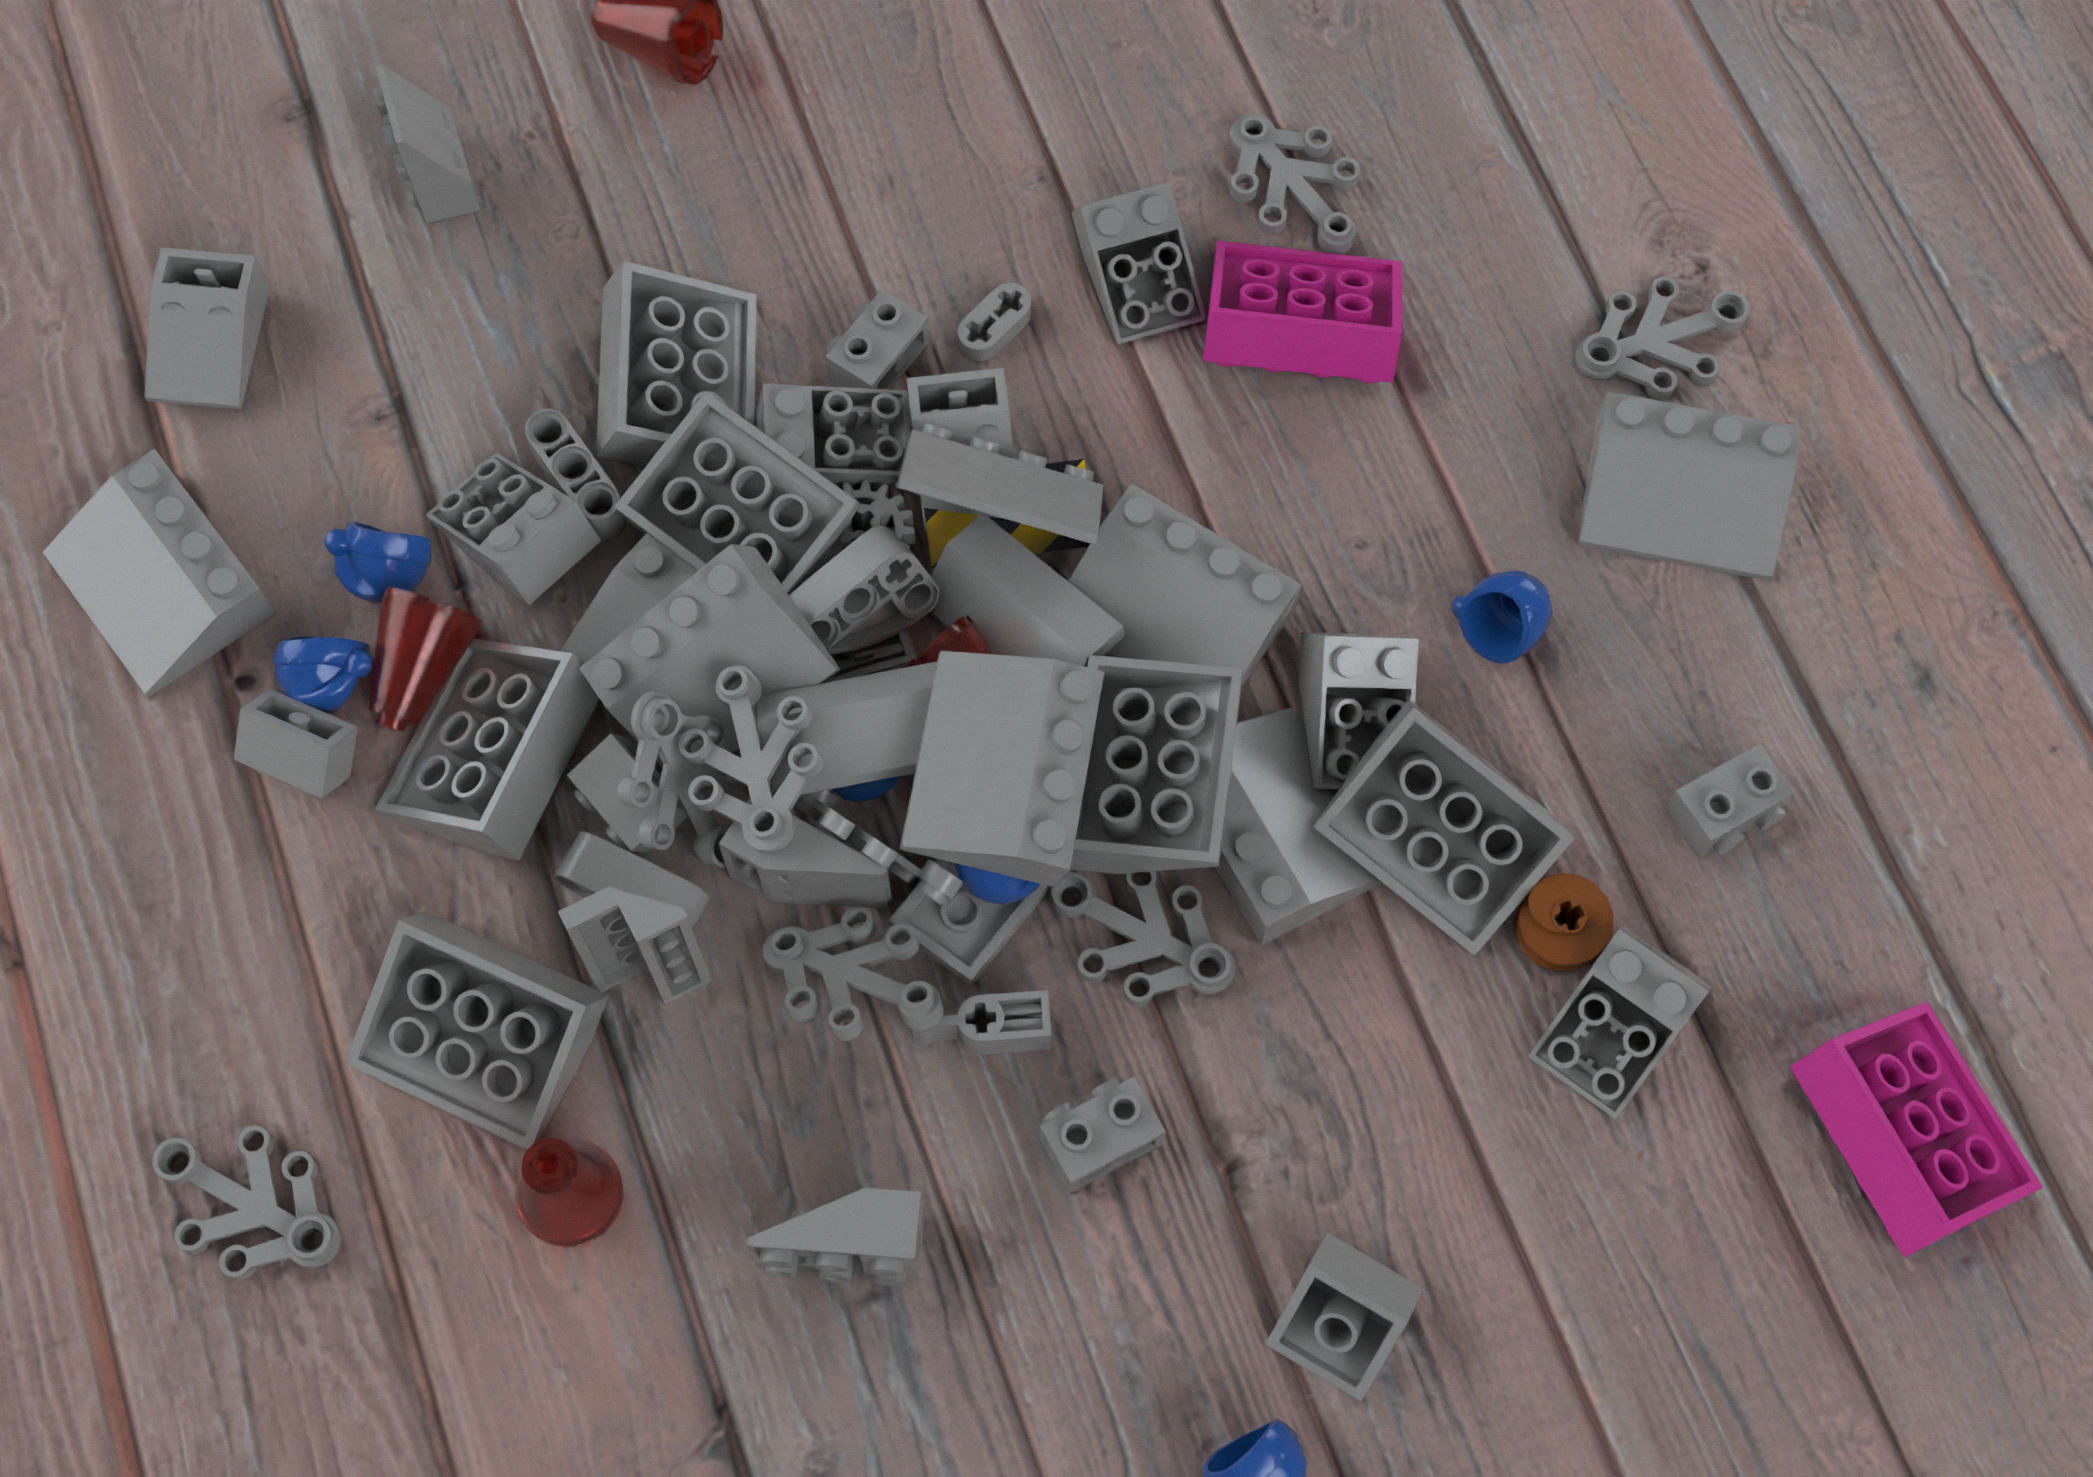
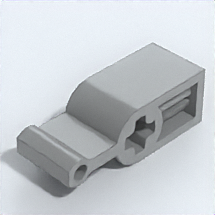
M1048 990L983 994L970 997L962 1003L958 1014L943 1015L941 1020L929 1029H912L914 1044L928 1046L936 1040L960 1039V1043L966 1050L979 1055L1051 1050L1052 1034ZM975 1018H986L987 1032L976 1033Z

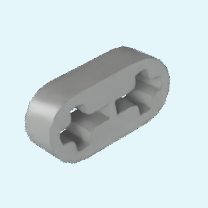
M1017 283L1001 284L962 319L958 325L957 337L959 350L965 358L977 362L991 359L1027 325L1032 313V299L1028 290ZM1015 302L1019 303V311L1010 308L1002 315V303L1009 306ZM987 330L986 342L981 339L971 342V333L980 336Z

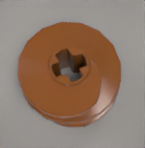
M1558 873L1546 876L1538 881L1526 895L1518 909L1514 921L1516 940L1524 954L1538 966L1554 972H1575L1591 965L1606 948L1613 933L1614 914L1608 898L1595 883L1575 874ZM1557 917H1561L1562 923L1570 921L1573 925L1572 930H1568L1566 924L1558 926L1555 921Z

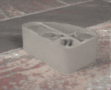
M877 526L864 532L793 590L789 596L829 654H836L876 644L910 627L936 606L940 591L916 556L890 528Z

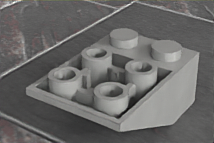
M383 64L376 66L381 86L373 87L372 90L380 116H383L385 126H382L386 143L390 154H393L396 169L401 182L404 184L410 207L420 206L426 224L480 211L465 151L451 108Z
M1170 182L1081 205L1071 212L1084 261L1116 345L1207 320Z
M161 247L150 288L144 397L146 401L241 410L271 287L256 256Z
M1004 368L907 378L911 428L913 430L922 432L924 423L953 431L950 440L969 446L971 438L975 437L999 444V455L1015 459ZM920 494L924 534H927L924 508L980 515L982 513ZM984 513V514L987 515L988 517L1001 518V517H997V516H994V515H990V514Z
M763 383L756 410V428L842 490L843 483L848 482L853 490L860 489L863 480H868L870 487L895 483L898 480L910 437L907 390Z
M499 453L479 464L470 477L455 490L445 494L438 504L425 515L432 524L501 587L529 606L601 542V539L575 500Z
M1301 632L1299 687L1314 788L1340 789L1376 738L1409 699L1415 703L1418 638L1396 635Z
M749 798L746 803L752 805L751 799ZM793 808L791 813L795 819L794 834L790 843L779 851L763 853L753 849L743 837L742 825L733 821L719 842L729 878L771 902L889 908L892 903L887 868L861 852L864 847H859L856 851L840 842L841 837L821 825L818 821L810 825L796 817L797 813ZM774 818L766 819L761 824L759 830L761 832L769 830L774 824Z
M1623 924L1528 1057L1611 1117L1617 1119L1705 998L1711 985Z
M865 1187L748 1237L747 1247L756 1266L765 1267L764 1274L768 1276L794 1278L797 1277L798 1270L819 1271V1278L827 1281L849 1282L852 1280V1274L874 1275L873 1282L877 1284L903 1286L906 1285V1278L919 1279L925 1216L921 1191Z

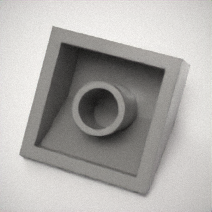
M1327 1232L1265 1345L1357 1400L1362 1401L1408 1323L1424 1288Z

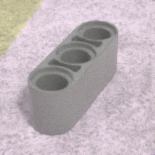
M542 409L531 415L525 424V434L534 459L554 488L575 500L601 541H610L617 538L626 527V519L614 508L620 499L617 488L562 413L553 409ZM551 436L559 437L554 442L542 443L546 438H549ZM577 471H583V472H585V473H584L581 477H579V478H576V479H568V478H567L571 473H574V472H577ZM600 507L611 508L602 515L592 514V512Z
M584 831L579 833L554 875L556 881L583 898L610 886L683 907L692 929L710 900V896L692 882L596 835Z

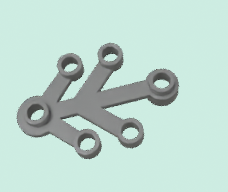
M1245 114L1237 118L1230 130V141L1237 153L1240 154L1238 171L1231 178L1230 194L1232 198L1238 202L1246 203L1256 197L1259 180L1255 175L1258 158H1260L1271 172L1266 202L1259 210V229L1267 235H1276L1283 231L1287 212L1283 207L1287 189L1319 225L1317 244L1320 249L1325 253L1333 254L1348 252L1354 242L1356 232L1354 222L1344 213L1333 212L1306 180L1334 184L1335 187L1342 190L1352 189L1357 185L1360 175L1358 162L1349 157L1340 158L1334 164L1286 158L1278 149L1301 150L1314 158L1324 157L1329 153L1332 142V134L1324 126H1312L1303 133L1276 129L1268 118L1260 114ZM1247 132H1256L1258 135H1251ZM1320 139L1324 142V144L1317 145L1312 143L1310 140ZM1346 170L1352 173V176L1344 177L1338 172ZM1240 183L1249 184L1251 188L1243 190L1240 189L1237 185ZM1273 215L1279 218V221L1269 222L1265 217ZM1331 228H1340L1344 231L1335 232Z
M1658 277L1652 282L1647 296L1649 304L1636 334L1617 340L1622 324L1632 318L1637 301L1634 295L1628 291H1615L1607 302L1605 308L1607 316L1600 332L1584 338L1579 343L1575 352L1576 365L1583 374L1593 379H1607L1617 374L1645 385L1647 394L1651 398L1660 401L1672 396L1677 385L1675 373L1664 367L1653 369L1630 359V357L1645 354L1688 371V376L1694 384L1708 386L1715 381L1720 371L1718 359L1711 354H1697L1672 343L1714 329L1720 333H1730L1739 330L1749 314V302L1741 293L1725 290L1714 297L1707 311L1660 326L1666 309L1674 304L1678 296L1679 286L1670 277ZM1664 289L1669 292L1670 296H1661L1656 290ZM1622 303L1628 308V310H1619L1614 306V304ZM1720 313H1726L1730 315L1732 319L1726 318L1722 316ZM1592 356H1601L1605 362L1595 360ZM1697 366H1706L1710 369L1711 373H1702L1698 370ZM1662 380L1668 384V388H1660L1654 381Z
M740 665L731 666L724 669L718 676L716 693L722 702L731 709L741 758L715 745L703 730L697 728L687 730L682 734L678 742V748L680 753L693 764L704 763L747 785L752 805L724 793L723 787L709 775L695 778L689 786L688 795L699 809L703 811L714 810L741 824L745 841L756 851L763 853L776 852L785 848L793 837L795 819L791 810L809 780L821 772L824 764L823 757L812 744L806 742L799 743L788 754V764L792 770L774 796L770 779L798 733L810 725L813 714L811 708L802 698L789 696L783 699L777 708V717L780 722L762 749L753 710L754 705L759 701L762 694L761 683L747 667ZM742 678V683L737 689L728 690L735 680ZM802 708V713L797 719L788 720V714L791 710ZM697 740H703L702 748L695 753H690L691 745ZM804 755H813V760L808 766L798 767L799 760ZM712 786L714 788L712 795L706 800H700L702 790ZM774 818V824L769 830L764 832L759 830L761 824L766 819Z
M646 693L637 700L632 710L631 725L634 734L639 739L633 772L620 781L618 797L626 806L644 808L651 803L654 797V785L651 780L659 753L664 765L653 817L645 819L639 828L641 844L647 848L665 850L670 847L675 837L673 821L679 796L697 832L694 840L696 855L707 865L726 868L719 842L729 827L717 825L711 811L699 809L689 798L688 789L695 777L702 775L713 777L723 789H735L741 782L729 776L724 779L723 773L704 763L693 764L680 753L678 741L675 737L676 734L682 735L687 730L694 728L704 731L705 727L708 726L707 735L715 745H718L724 735L723 724L716 717L703 715L691 717L681 714V710L676 702L664 693ZM697 740L693 744L703 746V740ZM638 785V794L635 798L634 789ZM701 792V794H700V800H705V798H704V796H703V794H702V792ZM659 828V835L655 840V831Z
M824 790L803 794L798 798L794 805L796 808L815 821L824 813L825 815L819 822L821 825L857 849L864 847L861 852L912 885L918 876L921 881L916 889L940 905H943L947 897L953 899L964 883L930 859L921 870L897 852L832 810L839 798L829 791Z
M1156 871L1142 872L1147 874L1151 880L1145 886H1138L1132 881V876L1136 873H1126V887L1131 894L1137 897L1144 922L1093 896L1090 881L1080 873L1068 872L1052 887L1051 902L1054 909L1060 915L1068 918L1084 915L1132 940V942L1104 950L1097 948L1084 950L1080 954L1077 963L1078 974L1084 981L1098 983L1106 977L1108 971L1163 956L1179 966L1152 975L1143 972L1130 974L1126 978L1123 987V996L1127 1003L1134 1007H1143L1152 1001L1154 995L1188 985L1200 993L1215 994L1225 990L1231 984L1236 970L1235 960L1227 948L1212 942L1201 911L1202 895L1196 887L1191 885L1180 886L1173 892L1171 899V910L1176 917L1184 920L1190 945L1171 935L1155 887L1157 880ZM1068 892H1075L1079 894L1081 901L1077 905L1070 906L1063 902L1062 897ZM1181 896H1190L1195 900L1196 906L1192 909H1183L1179 906L1177 900ZM1094 958L1099 960L1103 967L1100 971L1091 973L1085 970L1083 964L1086 960ZM1211 962L1217 966L1219 972L1215 976L1207 977L1201 973L1199 967L1203 963ZM1141 982L1148 987L1149 992L1143 997H1137L1130 992L1129 987L1133 983Z
M854 907L844 913L841 923L810 933L803 928L793 926L775 931L764 943L763 957L771 970L785 976L788 993L785 996L784 1002L789 1016L796 1022H808L814 1019L820 1010L814 990L808 987L805 973L808 969L822 975L832 1008L828 1021L837 1039L842 1041L855 1039L864 1028L860 1012L852 1003L848 986L897 1005L903 1021L908 1027L915 1030H925L935 1026L941 1020L944 1013L943 1003L936 987L924 981H914L906 985L866 969V967L892 959L906 960L913 957L919 949V942L914 928L908 924H897L886 932L885 940L836 955L823 952L822 950L847 941L862 943L874 935L876 926L871 912L864 907ZM858 922H865L861 927L852 928ZM901 939H909L905 944L895 945ZM924 999L923 1001H921V1002H919V1003H914V1002H916V1001H918V1000ZM801 1001H809L804 1007H795ZM844 1019H853V1021L848 1025H839V1023Z
M251 1125L244 1128L237 1139L238 1149L245 1155L251 1191L201 1163L199 1150L183 1138L167 1139L155 1149L152 1156V1166L159 1177L174 1185L190 1182L238 1210L202 1221L191 1218L181 1222L174 1233L175 1243L180 1249L188 1254H200L207 1250L213 1241L266 1226L283 1236L250 1248L238 1244L227 1247L220 1255L219 1267L229 1278L237 1281L245 1280L258 1267L290 1258L300 1266L316 1268L325 1265L337 1254L341 1244L340 1229L333 1219L319 1212L314 1180L318 1175L319 1167L317 1161L309 1153L302 1150L293 1151L282 1162V1173L292 1183L296 1211L295 1217L278 1206L269 1155L274 1149V1138L262 1126ZM255 1135H263L264 1143L262 1147L256 1151H249V1140ZM180 1156H188L189 1162L187 1167L181 1172H173L172 1166L174 1161ZM300 1160H307V1172L302 1176L294 1177L292 1175L294 1164ZM193 1228H200V1240L194 1245H186V1234ZM315 1232L322 1233L323 1240L321 1245L314 1250H308L306 1248L308 1236ZM237 1254H245V1266L239 1271L232 1272L230 1270L231 1259Z

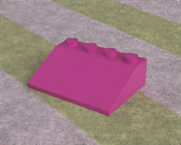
M1217 240L1203 361L1215 362L1224 367L1242 365L1263 368L1269 372L1294 371L1309 373L1319 378L1338 376L1355 378L1364 383H1377L1379 381L1393 383L1402 336V261Z
M1927 1001L1835 1037L1790 1066L1801 1084L1803 1092L1810 1099L1829 1131L1831 1139L1838 1146L1857 1178L1858 1184L1866 1193L1885 1225L1889 1236L1894 1240L1904 1258L2043 1188Z

